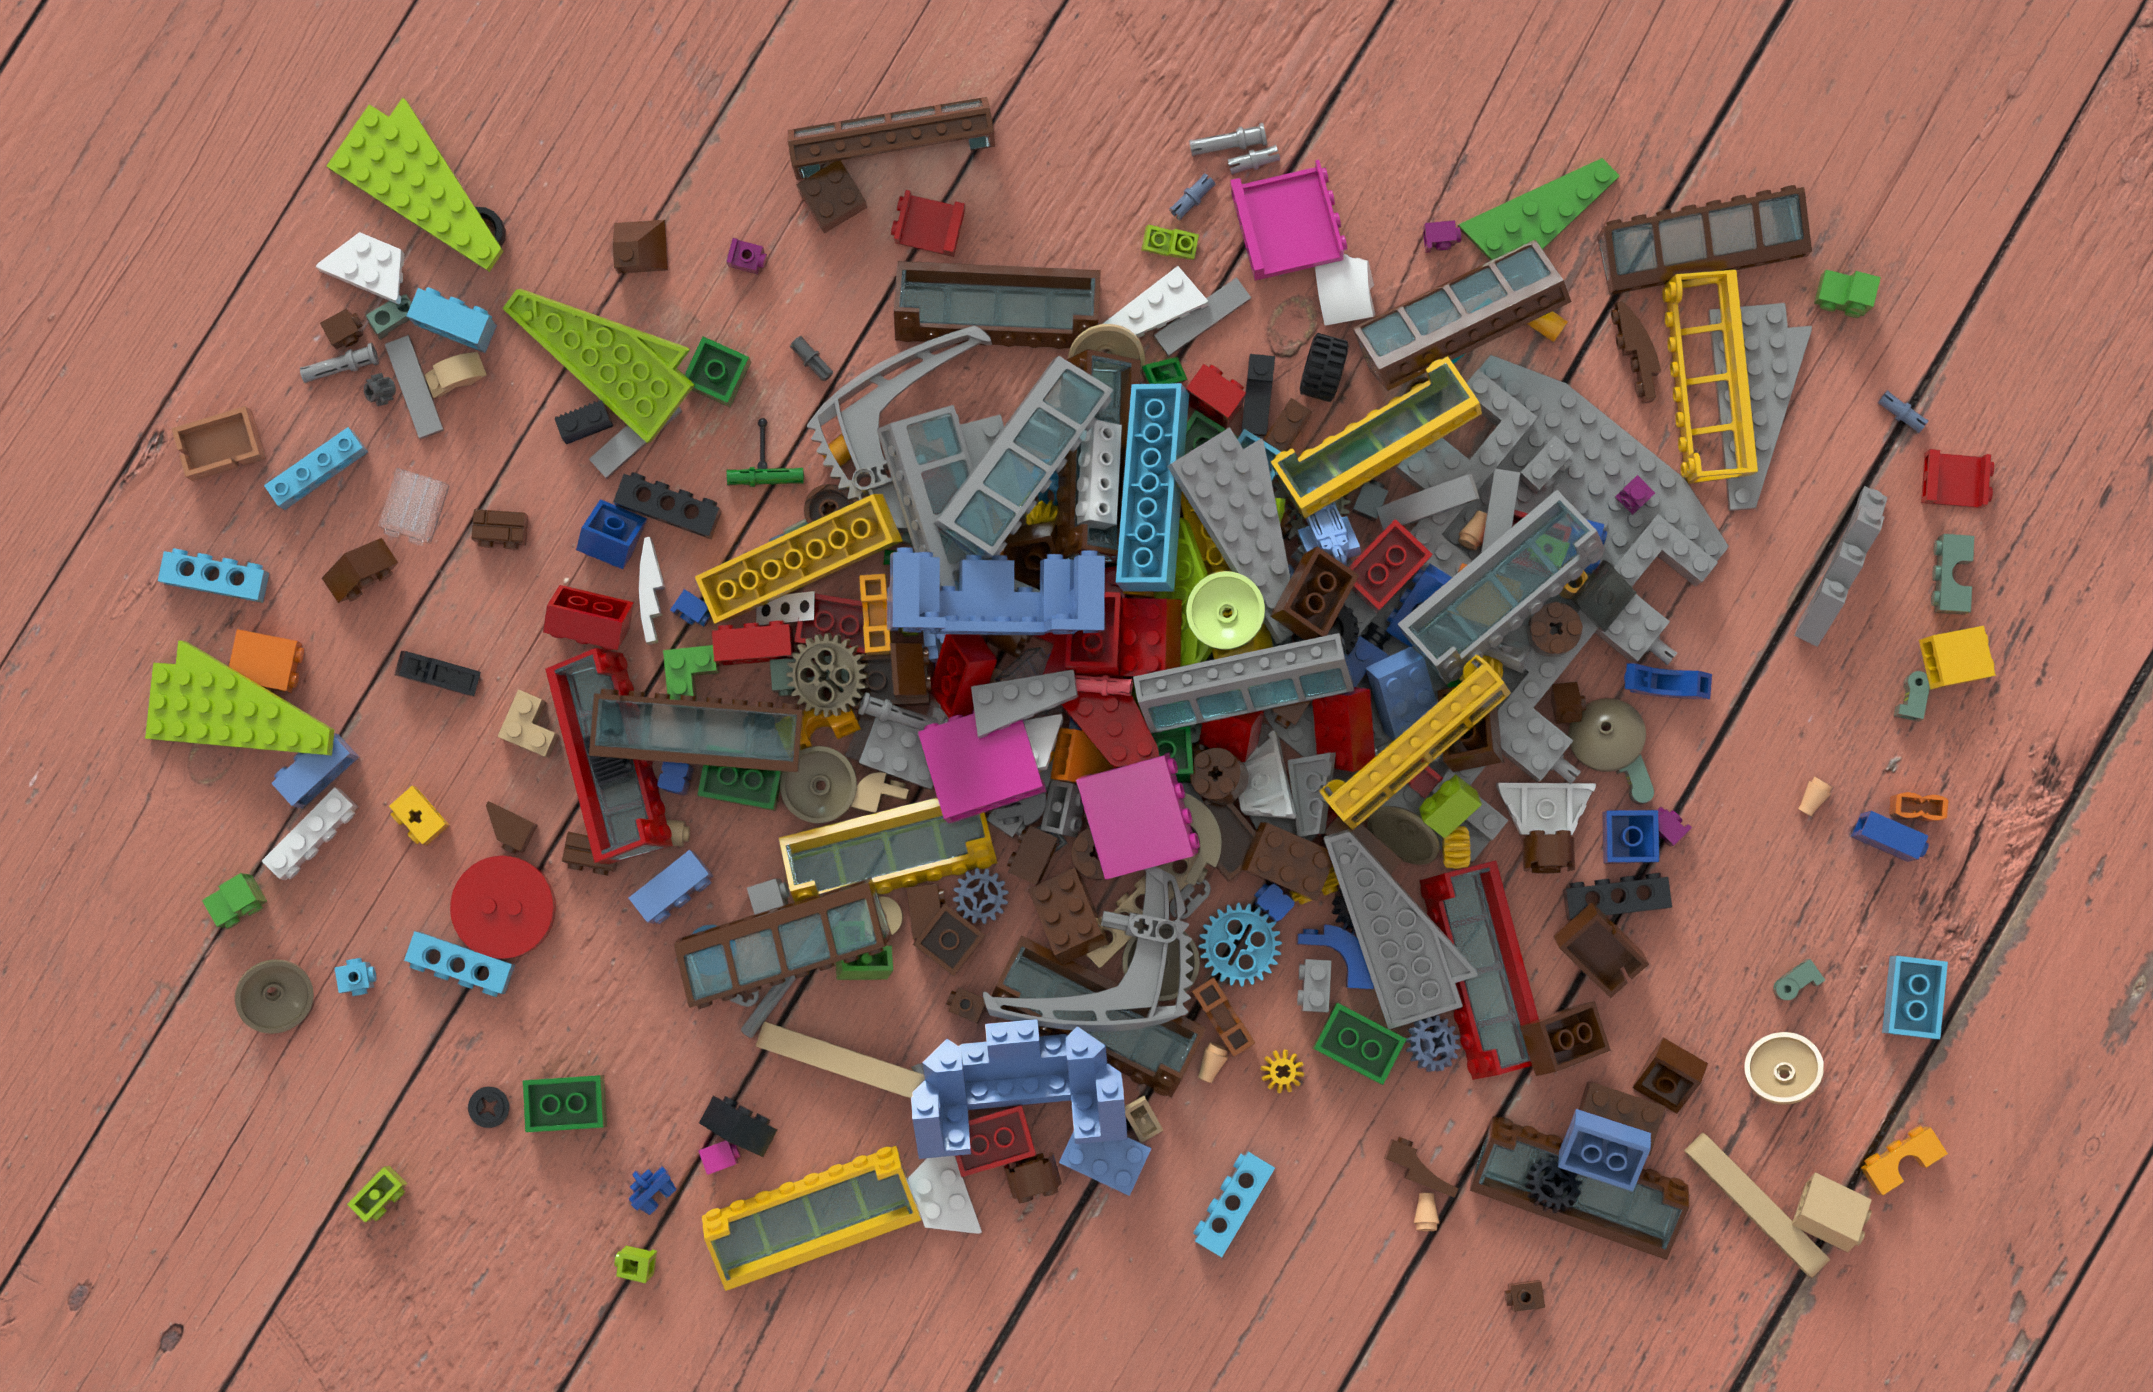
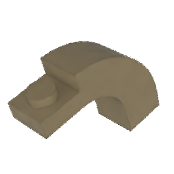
M1185 793V798H1183L1185 808L1190 809L1192 815V823L1190 825L1197 834L1200 843L1197 859L1185 880L1186 883L1194 886L1196 882L1202 883L1208 870L1204 868L1205 864L1216 868L1221 854L1222 840L1218 823L1211 811L1201 801Z

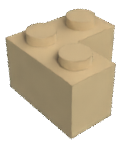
M518 689L498 737L549 759L559 735L536 725L546 702Z

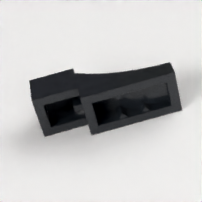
M1249 355L1241 433L1246 429L1257 436H1266L1275 356Z
M401 651L394 675L465 695L475 696L481 672L408 651Z

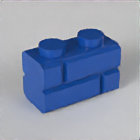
M663 762L661 768L663 773L660 774L657 783L659 788L667 792L683 796L687 795L690 787L688 781L692 779L694 768L687 763Z
M1265 883L1254 894L1257 898L1255 905L1261 908L1260 910L1263 912L1266 911V914L1273 922H1279L1293 908L1295 903L1287 894L1283 895V891L1276 884L1268 886Z

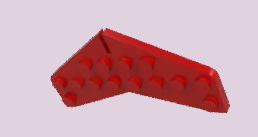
M1117 566L1105 568V592H1121L1122 598H1126V594H1123V590L1116 583ZM1067 634L1057 635L1043 675L1066 671ZM1120 673L1119 676H1110V678L1124 679L1123 676H1120ZM1077 691V698L1061 704L1068 715L1113 768L1159 757L1158 747L1132 694L1131 696L1120 694L1102 696L1101 693Z

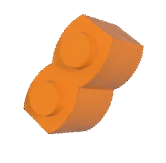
M1904 792L1890 797L1889 815L1896 819L1917 818L1924 822H1934L1947 818L1948 799L1943 796L1927 795L1922 797L1916 793Z

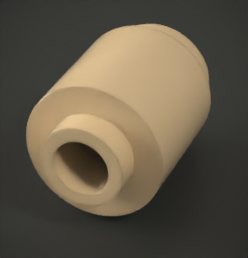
M666 820L672 832L671 840L673 846L683 847L684 842H689L690 827L686 826L685 821Z

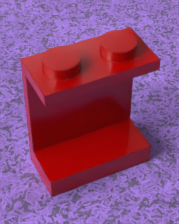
M906 190L904 197L900 196L897 204V211H900L898 221L894 220L892 224L891 235L894 236L895 244L954 257L966 210L965 203L955 201L954 205L913 196L910 190Z
M1929 449L1924 453L1921 503L1973 508L1987 506L1988 502H1991L1993 488L1989 487L1990 477L1994 474V462L1991 461V454L1976 457L1941 454L1940 450Z

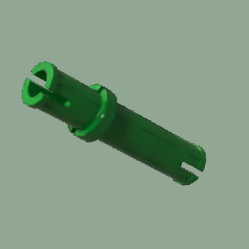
M803 467L727 469V486L750 485V487H755L762 484H804Z

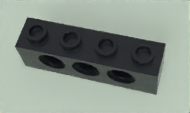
M634 472L630 476L623 474L613 501L616 506L712 539L722 512L717 507V502L707 498L699 501L693 498L694 494L679 489L678 493L671 491L668 484L660 481H655V484L646 482L645 476ZM642 490L651 491V497L646 502H641L638 499V495ZM667 498L675 500V506L671 510H664L662 508V503ZM690 507H697L699 509V514L694 519L686 517V511Z
M1661 873L1645 874L1646 879L1636 880L1635 876L1620 877L1619 883H1610V879L1594 880L1595 885L1585 886L1584 882L1569 883V888L1563 889L1566 919L1572 920L1588 906L1585 901V896L1588 892H1594L1597 895L1598 902L1596 906L1606 916L1672 908L1669 878L1661 877ZM1639 886H1644L1648 889L1649 895L1646 900H1641L1637 897L1636 891ZM1614 889H1619L1623 893V900L1620 903H1615L1611 899V892Z

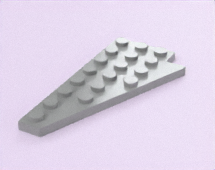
M1785 303L1740 307L1758 472L1752 476L1726 479L1729 511L1755 509L1812 331V326L1788 328ZM1710 309L1708 311L1709 325L1721 323L1720 309ZM1722 331L1710 332L1714 375L1726 373L1723 334ZM1718 381L1715 384L1720 425L1730 424L1732 418L1728 382ZM1721 432L1724 470L1737 469L1733 432Z
M1229 427L1167 467L1231 571L1246 576L1260 590L1265 603L1264 624L1278 644L1294 634L1270 617L1291 578L1264 441L1261 438L1243 449Z
M1349 829L1325 836L1324 840L1388 1029L1463 1007L1456 983L1478 976L1476 968Z

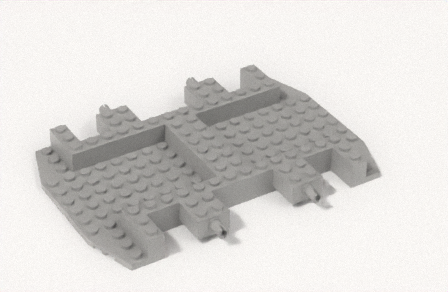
M1490 355L1468 380L1467 385L1480 402L1482 415L1497 426L1470 460L1446 440L1440 438L1403 460L1395 472L1419 491L1472 474L1479 499L1442 514L1420 520L1410 532L1433 554L1421 569L1425 571L1429 563L1453 578L1462 563L1468 565L1481 553L1482 545L1478 546L1476 550H1470L1462 546L1458 542L1460 538L1459 533L1472 519L1476 511H1482L1487 514L1494 469L1521 473L1555 435L1574 452L1570 457L1573 462L1563 473L1558 470L1552 476L1555 482L1546 491L1541 488L1535 494L1519 479L1515 510L1529 514L1553 492L1558 490L1585 519L1604 524L1603 530L1607 531L1604 543L1605 552L1600 559L1597 571L1593 570L1592 574L1587 575V587L1575 598L1565 599L1558 594L1543 603L1544 606L1549 603L1559 602L1573 608L1579 615L1583 625L1581 638L1577 645L1564 655L1557 657L1543 656L1536 652L1528 641L1527 626L1529 619L1533 615L1530 614L1523 620L1522 625L1517 630H1511L1504 636L1531 647V651L1523 673L1506 666L1502 667L1503 678L1501 679L1511 694L1497 705L1502 754L1536 782L1541 781L1549 770H1555L1571 784L1581 772L1563 758V753L1573 740L1537 712L1534 706L1594 633L1631 663L1638 662L1646 651H1651L1668 665L1677 652L1659 639L1661 636L1659 635L1670 621L1630 590V588L1657 556L1696 587L1704 581L1717 565V561L1729 546L1685 478H1682L1680 474L1568 384ZM1397 427L1387 440L1394 443L1406 436V434ZM1638 475L1655 494L1632 515L1615 496ZM1564 516L1557 523L1570 527L1571 520ZM1302 545L1291 556L1298 563L1305 553ZM1347 559L1346 566L1349 567L1353 561ZM1507 565L1505 567V574H1498L1521 582L1519 589L1523 590V595L1520 603L1548 580L1547 578ZM1415 575L1378 613L1373 611L1353 590L1350 591L1345 601V606L1351 608L1354 611L1353 615L1358 619V637L1367 633L1370 622L1387 630L1390 623L1386 620L1394 608L1399 610L1403 605L1399 600L1406 589L1412 590L1416 585L1412 581ZM1574 580L1568 582V585L1570 587H1577L1576 582ZM1338 622L1331 628L1327 636L1337 633L1341 635V627ZM1549 625L1552 628L1550 631L1552 635L1558 633L1559 627L1557 625ZM1429 631L1419 638L1436 659L1440 658L1453 646L1456 649L1460 648L1428 635ZM1271 635L1273 647H1276V642ZM1392 636L1389 641L1384 643L1383 651L1391 656L1409 648V646ZM1425 660L1436 702L1438 703L1437 691L1447 689L1448 687ZM1364 674L1356 687L1370 689L1373 725L1382 726L1368 676ZM1312 700L1294 729L1290 726L1287 729L1281 727L1274 722L1276 717L1271 714V709L1264 710V716L1282 741L1302 757L1316 755ZM1383 727L1377 730V734L1381 735L1382 739H1374L1375 757L1393 742L1384 732ZM1442 753L1428 766L1442 776L1443 779L1425 799L1435 794L1445 781L1450 780L1455 774L1471 785L1486 766L1452 772L1443 761ZM1334 768L1333 779L1347 782L1360 770L1351 772ZM1405 785L1380 807H1401L1416 813L1422 818L1419 807L1425 799L1408 785ZM1481 797L1479 798L1482 805L1459 825L1465 826L1469 831L1470 862L1476 859L1485 846L1496 837L1509 821ZM1434 831L1439 841L1440 850H1442V836Z

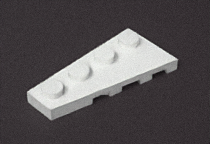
M1177 266L1103 324H1115L1125 327L1139 338L1154 328L1159 329L1166 326V323L1178 317L1181 319L1190 315L1191 311L1200 307L1203 309L1210 304L1180 267Z

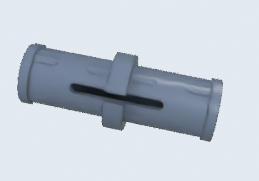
M1204 173L1191 188H1186L1183 191L1184 195L1169 208L1171 214L1174 217L1177 214L1176 218L1181 220L1194 205L1198 206L1201 203V198L1216 185L1211 177L1207 179L1208 175Z
M1888 390L1878 401L1879 405L1896 416L1895 419L1897 421L1902 420L1917 431L1918 434L1929 421L1910 408L1911 405L1908 402L1906 404Z

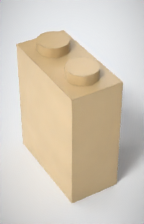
M1815 1172L1805 1183L1792 1226L1849 1252L1855 1245L1859 1246L1864 1238L1865 1232L1862 1229L1870 1219L1872 1211L1869 1210L1872 1199Z

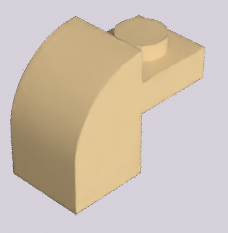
M472 352L440 361L433 365L434 369L424 376L433 398H438L456 387L472 385L487 374L478 352Z
M872 773L864 777L857 785L856 795L851 807L870 813H878L882 795L907 801L910 790L906 789L905 783L891 780L890 784H886L887 773Z

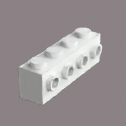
M1097 420L1088 432L1084 430L1080 435V439H1082L1081 453L1078 458L1080 475L1077 481L1079 493L1075 510L1077 525L1088 524V527L1101 530L1117 525L1122 425Z
M334 787L262 862L279 879H292L300 871V866L306 860H311L318 853V848L336 835V829L342 823L346 824L354 817V811L358 806L341 789Z

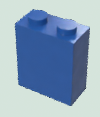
M1873 811L1860 814L1851 835L1856 840L1907 862L1924 857L1929 847V843L1926 842L1928 835Z

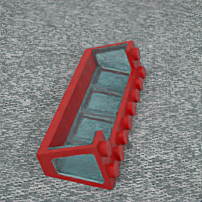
M594 648L548 667L545 670L594 862L611 864L669 848L673 844L671 840L672 832L667 825L665 817V806L661 801L658 790V780L654 775L652 767L653 761L629 759L633 768V772L629 773L630 781L606 788L605 790H601L598 785L583 738L591 736L594 693L600 694L601 689L619 690L618 695L629 696V691H634V686L629 679L628 663L623 653ZM605 700L601 732L613 728L616 734H621L625 745L640 746L642 744L643 728L640 721V709L636 702Z
M1497 861L1419 880L1421 885L1420 892L1426 903L1428 917L1468 959L1478 973L1476 977L1456 983L1463 1007L1454 1009V1019L1459 1027L1460 1042L1465 1050L1467 1069L1472 1076V1080L1497 1076L1532 1066L1520 1026L1539 1018Z

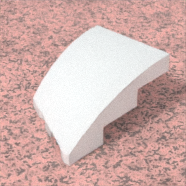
M1344 254V260L1315 267L1319 300L1325 326L1374 317L1375 311L1370 293L1374 283L1369 261L1352 258Z

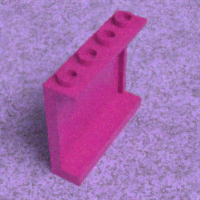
M1315 160L1314 168L1242 184L1240 178L1230 180L1231 194L1254 281L1344 260V251L1347 250L1345 236H1340L1338 228L1341 227L1338 212H1333L1332 205H1335L1332 190H1327L1326 183L1329 182L1326 168H1321L1319 160Z
M973 710L971 715L965 717L963 715H956L949 718L947 723L941 725L938 723L929 724L924 727V730L918 732L944 820L948 824L1047 792L1039 773L1023 719L1010 724L1007 728L989 733L988 736L979 739L975 712Z
M1170 753L1101 773L1085 775L1076 780L1105 880L1192 857L1198 853L1197 848H1200L1197 834L1192 832L1190 825L1192 823V815L1190 809L1185 808L1183 798H1185L1184 787L1182 783L1177 781L1175 773H1178V767L1175 759L1170 757Z

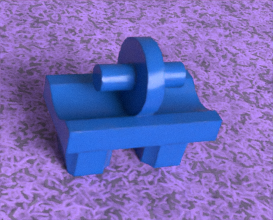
M663 1166L654 1174L650 1169H647L642 1175L635 1171L632 1175L636 1181L630 1186L634 1193L629 1197L633 1208L636 1210L640 1208L648 1215H651L659 1206L652 1196L659 1190L667 1198L676 1191V1187L668 1171Z

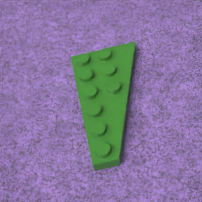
M1601 158L1460 223L1457 227H1460V230L1490 261L1533 240H1536L1543 250L1610 187L1620 175Z

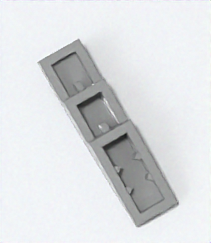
M1468 474L1403 497L1376 509L1384 531L1395 519L1403 526L1416 523L1477 500L1479 495L1472 474Z

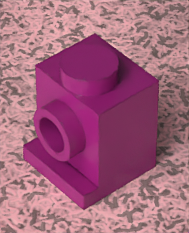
M1455 220L1425 223L1422 228L1425 253H1430L1432 247H1436L1438 251L1451 249V246H1454L1456 243H1461L1460 227L1456 228Z
M733 238L726 263L728 267L758 275L759 268L763 269L765 266L767 254L764 253L763 246ZM744 252H751L752 256L749 259H744Z
M1637 475L1615 498L1633 515L1655 492Z
M1659 807L1657 809L1659 836L1670 847L1674 846L1692 827L1689 824L1683 826L1681 824L1682 818L1675 811L1671 810L1669 812L1667 809L1664 810L1662 807Z

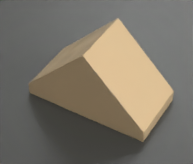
M1144 1095L1125 1106V1116L1141 1143L1163 1131Z

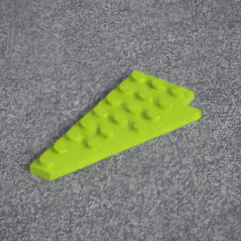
M402 98L389 117L373 106L368 105L326 167L490 272L504 251L409 103Z
M516 289L502 308L646 443L654 440L695 386L677 369L689 353L690 349L688 347L523 289Z
M178 640L176 664L153 662L145 739L332 756L334 729L192 644Z

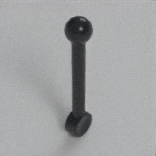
M765 418L758 420V426L760 427V462L757 465L758 469L768 468V464L765 462V427L768 422Z

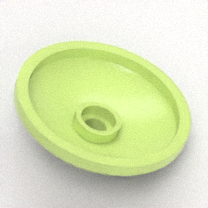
M1229 571L1217 572L1202 579L1192 590L1187 602V620L1195 636L1207 646L1221 650L1235 649L1247 644L1258 634L1265 618V603L1258 587L1246 576ZM1226 610L1232 611V616L1230 618H1225L1223 616V613Z

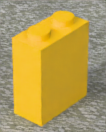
M1984 626L1919 639L1930 690L1996 676L1994 661L1991 658L1988 645L1989 640Z

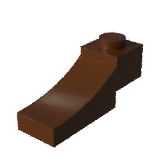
M1399 1137L1397 1141L1391 1139L1384 1159L1407 1167L1404 1178L1455 1198L1458 1188L1443 1181L1426 1168L1417 1157L1416 1152L1418 1149L1412 1147V1141Z

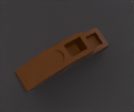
M1619 301L1614 305V310H1611L1612 323L1617 325L1619 333L1616 335V345L1618 350L1622 349L1623 356L1633 354V357L1630 358L1632 372L1637 373L1638 382H1635L1637 397H1641L1642 404L1652 402L1656 398L1652 376H1657L1661 372L1658 356L1641 321L1623 301Z

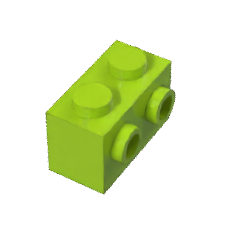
M1455 774L1450 780L1445 781L1435 794L1425 799L1419 810L1423 822L1443 838H1446L1482 804L1477 790Z
M385 1166L347 1205L365 1223L373 1219L378 1221L387 1212L385 1207L391 1200L394 1203L397 1202L405 1194L403 1188L408 1183L390 1166Z

